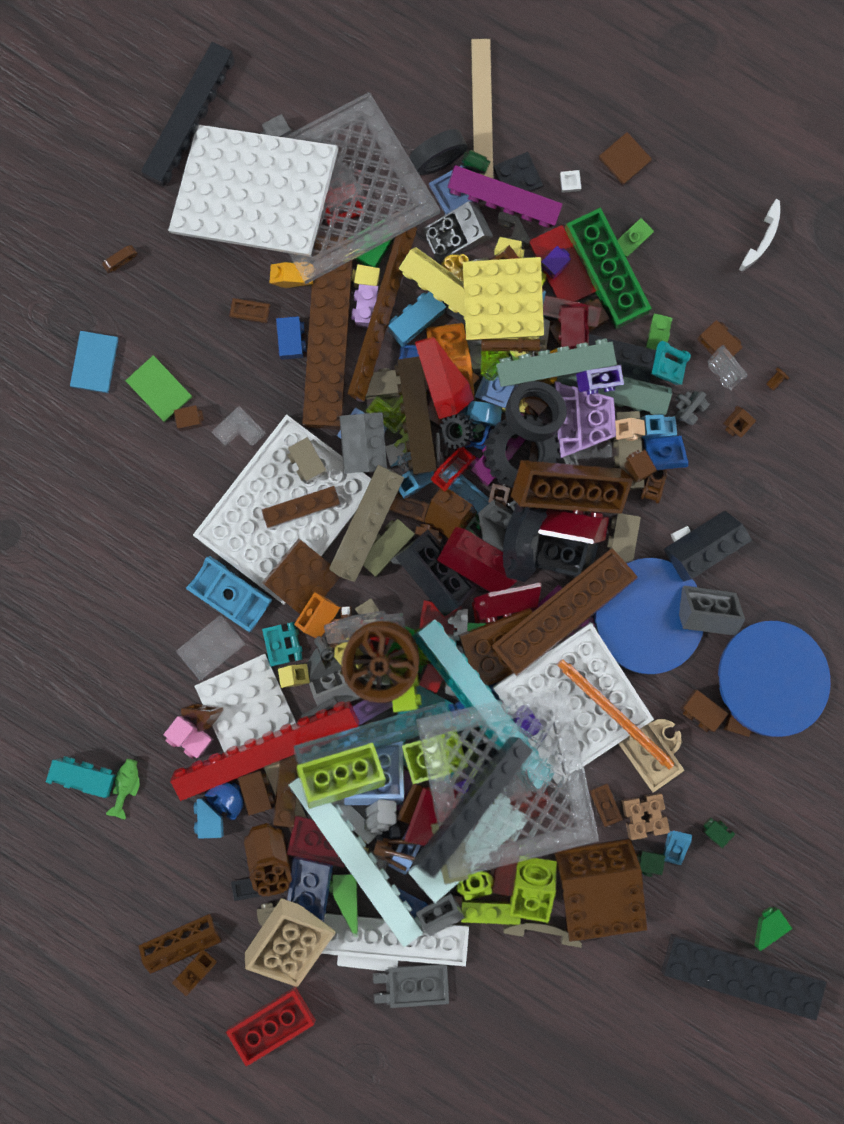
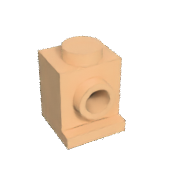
M626 418L615 421L616 440L626 439L627 441L638 440V437L645 436V420Z

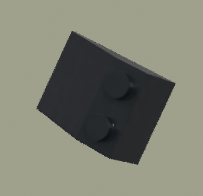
M541 534L535 568L576 578L594 563L598 544Z

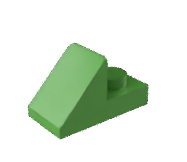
M653 314L645 348L657 350L659 342H668L672 322L671 317Z

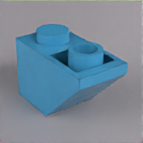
M198 798L197 802H194V814H197V822L194 823L195 834H198V838L223 837V816L204 798Z

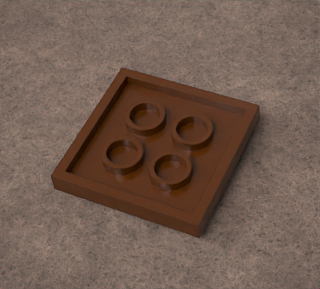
M298 538L262 584L301 614L314 592L325 597L340 577L329 570L331 564Z

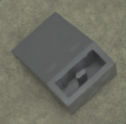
M471 201L423 228L438 263L442 262L449 255H458L493 237L478 203Z

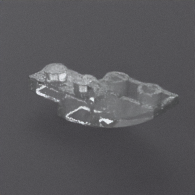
M379 611L331 622L324 626L327 643L349 642L351 636L360 627L374 621H390L405 628L403 613L385 615V611Z

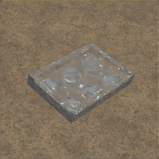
M724 345L717 349L707 361L709 369L714 374L717 373L721 378L722 385L730 390H733L748 376Z
M219 615L176 652L195 676L202 681L246 644L225 618Z

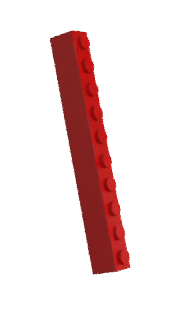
M343 701L339 702L331 709L318 711L314 716L309 718L308 716L302 717L295 724H285L278 731L266 732L261 738L256 740L255 738L249 739L244 745L239 747L232 746L222 754L215 753L205 761L198 760L188 768H179L174 771L170 782L180 801L353 731L359 728L358 717L350 701L345 703Z

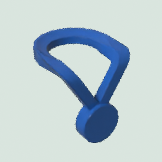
M491 425L486 426L482 442H471L470 445L465 447L473 446L483 450L485 448V441L489 438L488 434L491 431Z

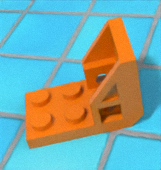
M457 323L426 328L427 338L435 337L452 362L456 364L459 371L469 381L473 397L475 398L471 359L464 324Z

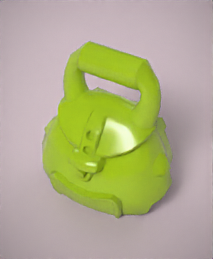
M479 870L471 871L470 874H467V880L457 883V891L463 895L464 899L472 900L492 894L491 887L493 886L494 879L488 872Z

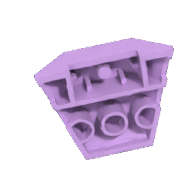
M554 382V388L563 397L567 408L566 419L556 433L558 437L555 438L557 443L560 442V448H558L560 458L616 437L613 397L599 393L587 395V392L579 393L577 387Z

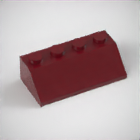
M460 527L454 528L437 561L489 592L506 590L517 581L507 578L503 567L502 551Z

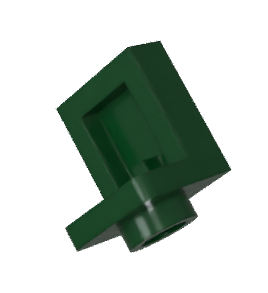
M456 423L457 427L454 429L458 438L462 436V428ZM482 423L476 425V428L473 429V431H476V435H473L474 441L483 437L482 434L485 429Z

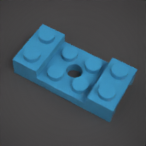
M211 556L206 557L202 568L186 587L188 591L248 632L254 629L273 600L259 589H255L230 572L223 564ZM226 589L233 591L234 595L231 600L224 597Z

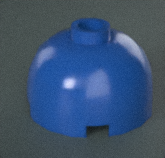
M235 783L218 785L209 789L205 794L208 797L207 801L219 813L226 812L228 814L226 817L231 820L237 818L244 806V799L240 793L241 788Z

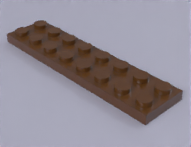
M611 548L493 644L492 648L518 677L637 580L638 576L616 551Z

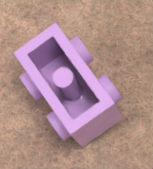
M359 284V290H355L354 301H357L356 309L353 308L352 320H355L356 327L368 328L379 293L378 286Z

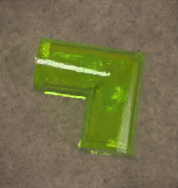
M401 395L393 407L376 396L366 409L367 413L382 412L383 425L394 434L400 430L403 422H406V416L401 414L400 403H404L403 395Z

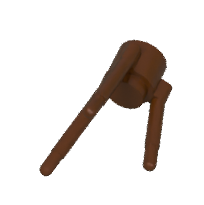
M383 838V841L377 840L374 855L379 856L378 859L384 860L403 871H406V867L388 858L390 854L412 861L415 859L413 856L393 851L392 845H389L414 843Z

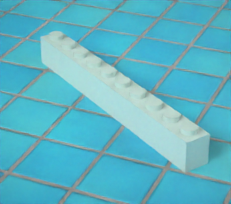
M299 778L289 784L292 791L402 946L405 947L422 935L423 930L419 918H414L410 913L412 908L406 900L403 902L400 899L399 895L401 893L396 885H390L387 880L389 876L383 868H378L376 865L378 860L372 852L368 854L364 848L366 843L361 836L356 837L353 833L355 828L349 820L345 821L341 816L343 811L339 805H334L331 802L308 809Z

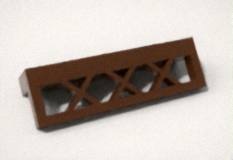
M208 914L145 942L138 947L142 964L151 974L222 941L215 929L212 916ZM208 922L209 928L203 931L199 930L202 924ZM191 931L189 937L181 938L184 932ZM173 939L171 945L163 946L166 940ZM155 947L153 953L146 956L145 950Z

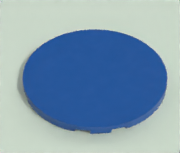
M643 558L630 561L626 564L638 576V579L594 614L596 630L620 666L643 674L664 673L684 663L693 654L703 635V631L683 629L679 617L683 585L697 587L693 579L683 582L673 564L669 561L657 558Z
M763 621L746 627L729 641L719 663V689L724 703H726L731 711L732 716L741 725L757 734L769 737H783L799 733L819 718L827 704L831 685L827 660L814 639L805 631L792 624L780 621Z

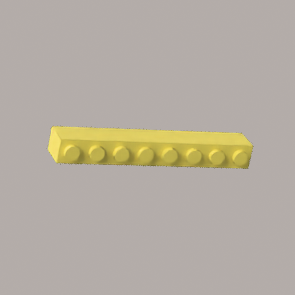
M417 247L411 249L399 267L403 271L402 274L408 279H414L418 282L420 288L426 291L429 290L433 293L435 299L440 302L444 301L449 305L450 310L455 313L459 312L464 316L465 320L464 282ZM522 337V338H523V339H538L539 337ZM510 351V353L519 358V355L528 354L529 351H523V353Z

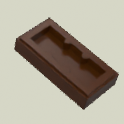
M232 298L229 317L267 324L270 304Z

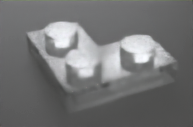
M240 406L212 431L225 447L238 434L252 447L266 434Z

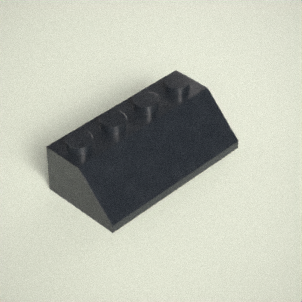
M589 334V346L596 345L595 341L607 339V342H613L617 364L613 366L621 365L623 377L650 382L656 350Z
M723 511L665 547L664 551L684 582L701 574L751 542L752 539L741 522L728 512Z
M427 529L406 546L395 558L445 617L459 608L477 588L468 578L437 561L443 547Z

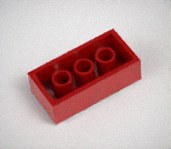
M295 986L228 1027L226 1033L247 1067L313 1026L316 1020Z

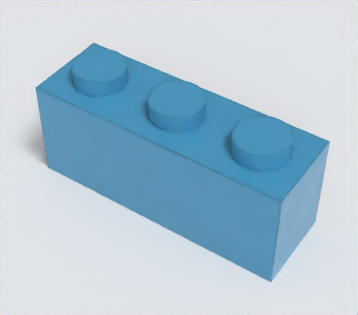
M422 293L414 305L409 304L403 310L402 315L399 317L395 316L389 321L388 332L401 347L408 344L445 313L446 306L443 302L435 299L433 293Z

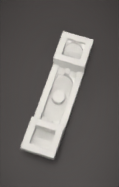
M778 199L773 202L764 219L770 226L758 250L750 249L739 268L740 271H744L753 265L771 243L780 218V201Z

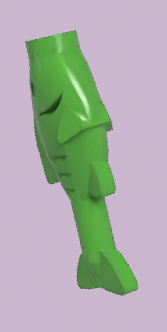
M126 759L124 765L117 772L116 786L113 789V794H118L115 806L110 808L106 815L126 819L125 812L122 809L125 797L128 794L136 796L139 789L138 761Z

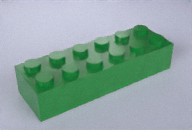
M601 207L567 223L565 231L614 329L616 330L649 314L652 308Z

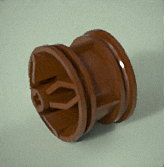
M374 621L365 624L351 636L344 649L341 667L345 682L356 695L370 702L384 703L398 699L411 688L416 679L419 666V649L412 635L399 624L390 621ZM386 637L390 638L387 646L384 647ZM370 638H380L377 650L370 641ZM393 642H397L400 645V647H397L393 649V652H390L389 649L392 646ZM360 648L368 655L356 656V650ZM404 653L406 654V657H407V658L391 659V658H393V657L399 656V655L404 654ZM370 663L367 666L357 669L356 664ZM407 667L404 674L395 668ZM369 670H371L372 675L367 681L362 676L368 674ZM385 673L390 678L391 684H382V678ZM375 676H378L377 683L373 684Z

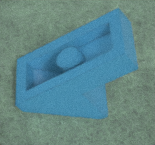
M670 831L667 834L663 852L665 862L681 865L691 843L692 835Z

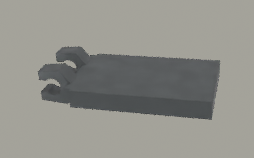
M445 964L388 967V969H385V973H372L374 984L386 983V993H374L375 1004L387 1003V1005H390V1008L449 1004L447 965Z

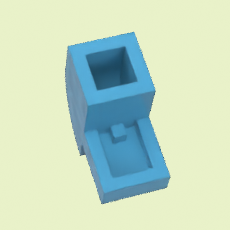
M472 401L459 413L469 415V420L473 419V423H482L483 426H495L501 421L502 407L490 403Z
M645 415L640 418L645 420V436H642L643 439L677 436L675 417Z
M408 471L402 475L404 479L399 491L403 498L414 495L433 481L430 479L434 473L414 476L413 471Z

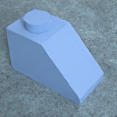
M407 828V830H406V832H405V834H404L402 840L405 839V836H406V834H407L408 828ZM399 844L396 852L416 857L421 845ZM393 855L392 860L406 867V871L390 863L388 866L406 875L412 865V860Z

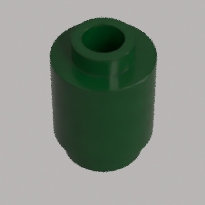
M470 150L469 153L465 152L461 161L464 163L463 168L483 175L486 174L491 161L487 160V157L473 150Z

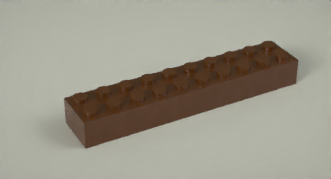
M315 237L314 275L311 291L302 423L304 428L340 430L339 416H343L354 255L353 238Z

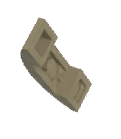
M521 921L520 925L509 924L503 927L505 934L523 937L524 930L527 929L561 936L560 942L564 945L580 948L582 946L580 940L569 942L568 931L550 923Z

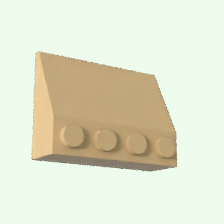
M281 898L246 950L245 969L298 987L334 936L335 930L299 904Z

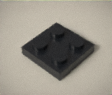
M528 151L493 166L498 180L529 192L543 187Z

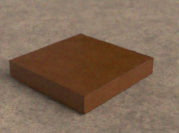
M628 132L599 156V159L622 185H625L652 161L651 157Z

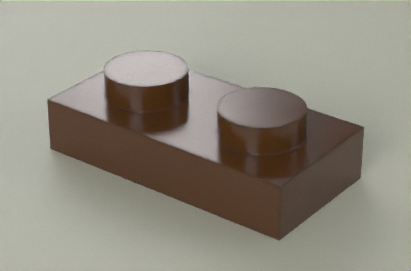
M607 783L589 790L604 827L623 820Z

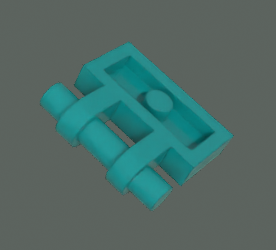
M295 622L287 623L288 631L283 632L282 625L262 629L270 667L289 663L288 655L294 654L295 661L303 659L301 653L303 649L299 644L297 636L299 631L294 625ZM290 637L292 648L287 649L285 638Z

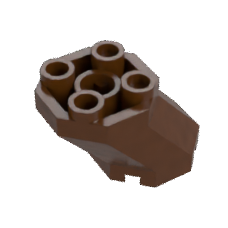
M269 823L253 826L249 831V835H246L244 838L253 889L261 896L284 893L289 888L292 875L283 832L279 828H273Z

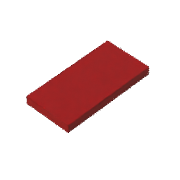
M563 225L529 240L528 243L535 257H541V262L556 246L560 249L564 248L570 254V263L554 280L542 269L556 298L577 302L596 293Z

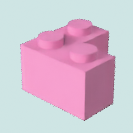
M178 716L164 733V736L167 737L166 742L173 747L182 746L185 749L184 753L192 759L194 757L200 758L214 740L204 731L198 732L197 726L185 716Z

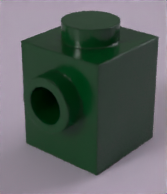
M640 850L639 854H636L642 875L652 877L653 874L662 875L665 855Z

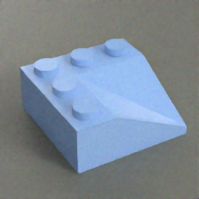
M403 741L344 742V751L374 743L385 776V786L344 798V805H372L378 800H390L396 802V805H403Z

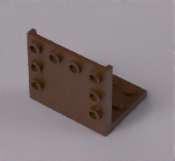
M631 839L554 850L562 883L569 942L647 930L642 872Z

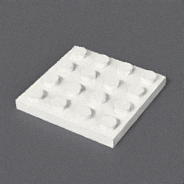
M266 654L195 685L203 705L223 707L224 711L212 726L224 752L232 746L239 747L244 745L249 739L255 738L256 740L261 738L266 732L278 731L285 724L292 725L296 723L273 669L270 667Z

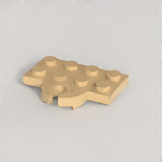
M656 719L640 728V730L675 763L671 769L666 768L664 765L662 766L631 735L618 743L652 792H655L685 771L674 756V753L680 748L682 743L681 733L678 730L672 738H667L664 735L665 729L673 727L675 724L666 719Z

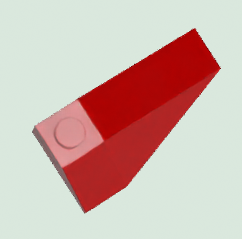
M434 336L415 342L439 419L458 414L474 400L469 381L459 371L456 364L452 362Z

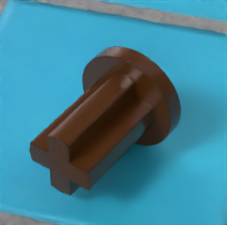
M778 367L775 369L777 373L766 383L772 391L784 379L787 381L790 379Z

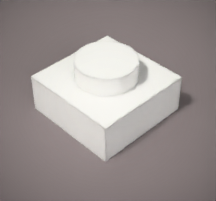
M579 170L560 172L562 193L581 191Z

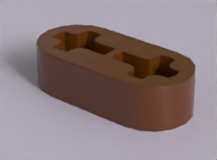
M132 245L126 246L107 258L102 263V266L107 273H112L137 256V252Z

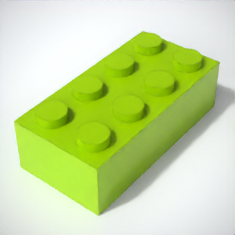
M374 743L297 765V773L308 809L385 786V776Z

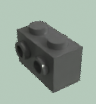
M451 894L416 912L424 931L429 936L465 918L457 900Z

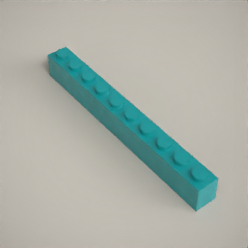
M435 619L427 623L412 636L419 648L498 751L510 736L519 737L533 750L516 772V775L529 792L539 790L554 776L549 765L539 757L537 749L530 745L526 735L515 725L514 719L504 711L502 703L495 699L491 689L480 679L479 673L469 665L467 657L460 653L454 640L449 638L444 632V627Z

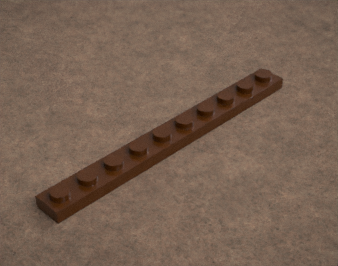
M401 220L348 390V395L359 402H364L368 393L376 361L379 357L380 348L395 304L398 289L400 288L403 271L399 267L411 250L414 237L416 236L417 228L408 220Z

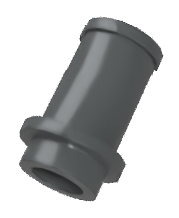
M318 636L314 643L320 652V657L324 660L332 659L334 649L329 646L325 636Z

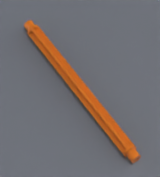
M564 659L558 662L557 666L562 669V672L657 759L662 766L664 765L668 769L674 766L675 763L667 754L572 667L570 663H567Z

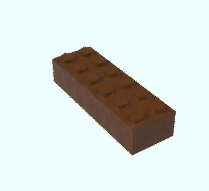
M521 460L511 497L522 507L622 514L633 478L623 469Z

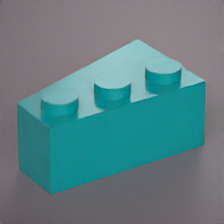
M68 756L52 760L46 783L52 784L54 782L64 785L63 787L70 789L71 787L91 795L103 798L110 797L116 774L111 773V769L101 767L99 770L93 768L94 764L82 761V764L74 762V758Z

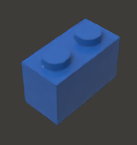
M299 316L276 318L280 359L304 358L303 352H306V341H302V333H305L304 322H300Z

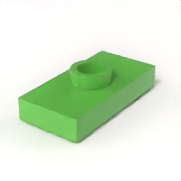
M640 218L617 240L625 257L627 258L654 231Z

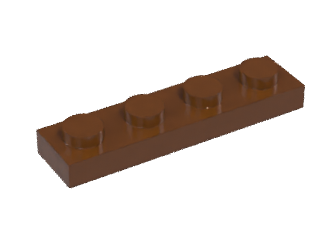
M335 486L262 509L261 511L267 528H271L341 504Z
M301 752L284 758L279 762L273 826L293 827L296 795L289 784L298 778L297 765H300Z

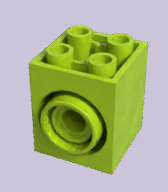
M457 729L402 746L413 784L448 775L468 767Z
M518 855L512 882L509 916L549 923L556 890V861Z

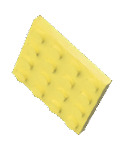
M541 257L463 262L467 341L544 336Z

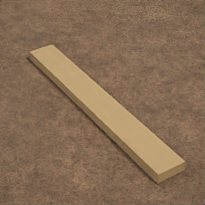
M472 39L474 151L491 161L484 176L493 179L490 39Z

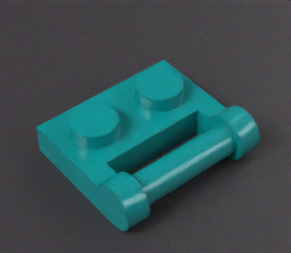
M665 341L659 342L652 375L675 385H682L686 363L691 357L690 353L671 347ZM668 353L677 357V362L666 358L665 354Z

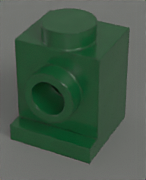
M709 818L703 825L705 828L702 831L721 848H724L735 835L731 830L727 832L728 827L720 820L716 822Z

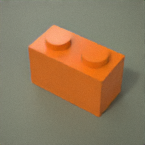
M314 592L294 625L314 638L322 637L340 607L331 600Z

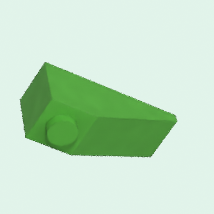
M352 874L333 875V881H330L329 892L333 893L334 900L353 936L358 937L357 881Z

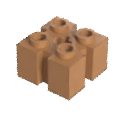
M661 793L644 795V801H640L637 797L621 800L624 815L630 818V822L626 823L629 839L646 838V832H651L654 836L670 833L667 817L661 815V810H665ZM645 811L650 814L647 821L641 819Z

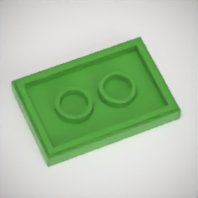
M154 355L125 380L164 423L174 415V410L182 408L192 398L187 390Z

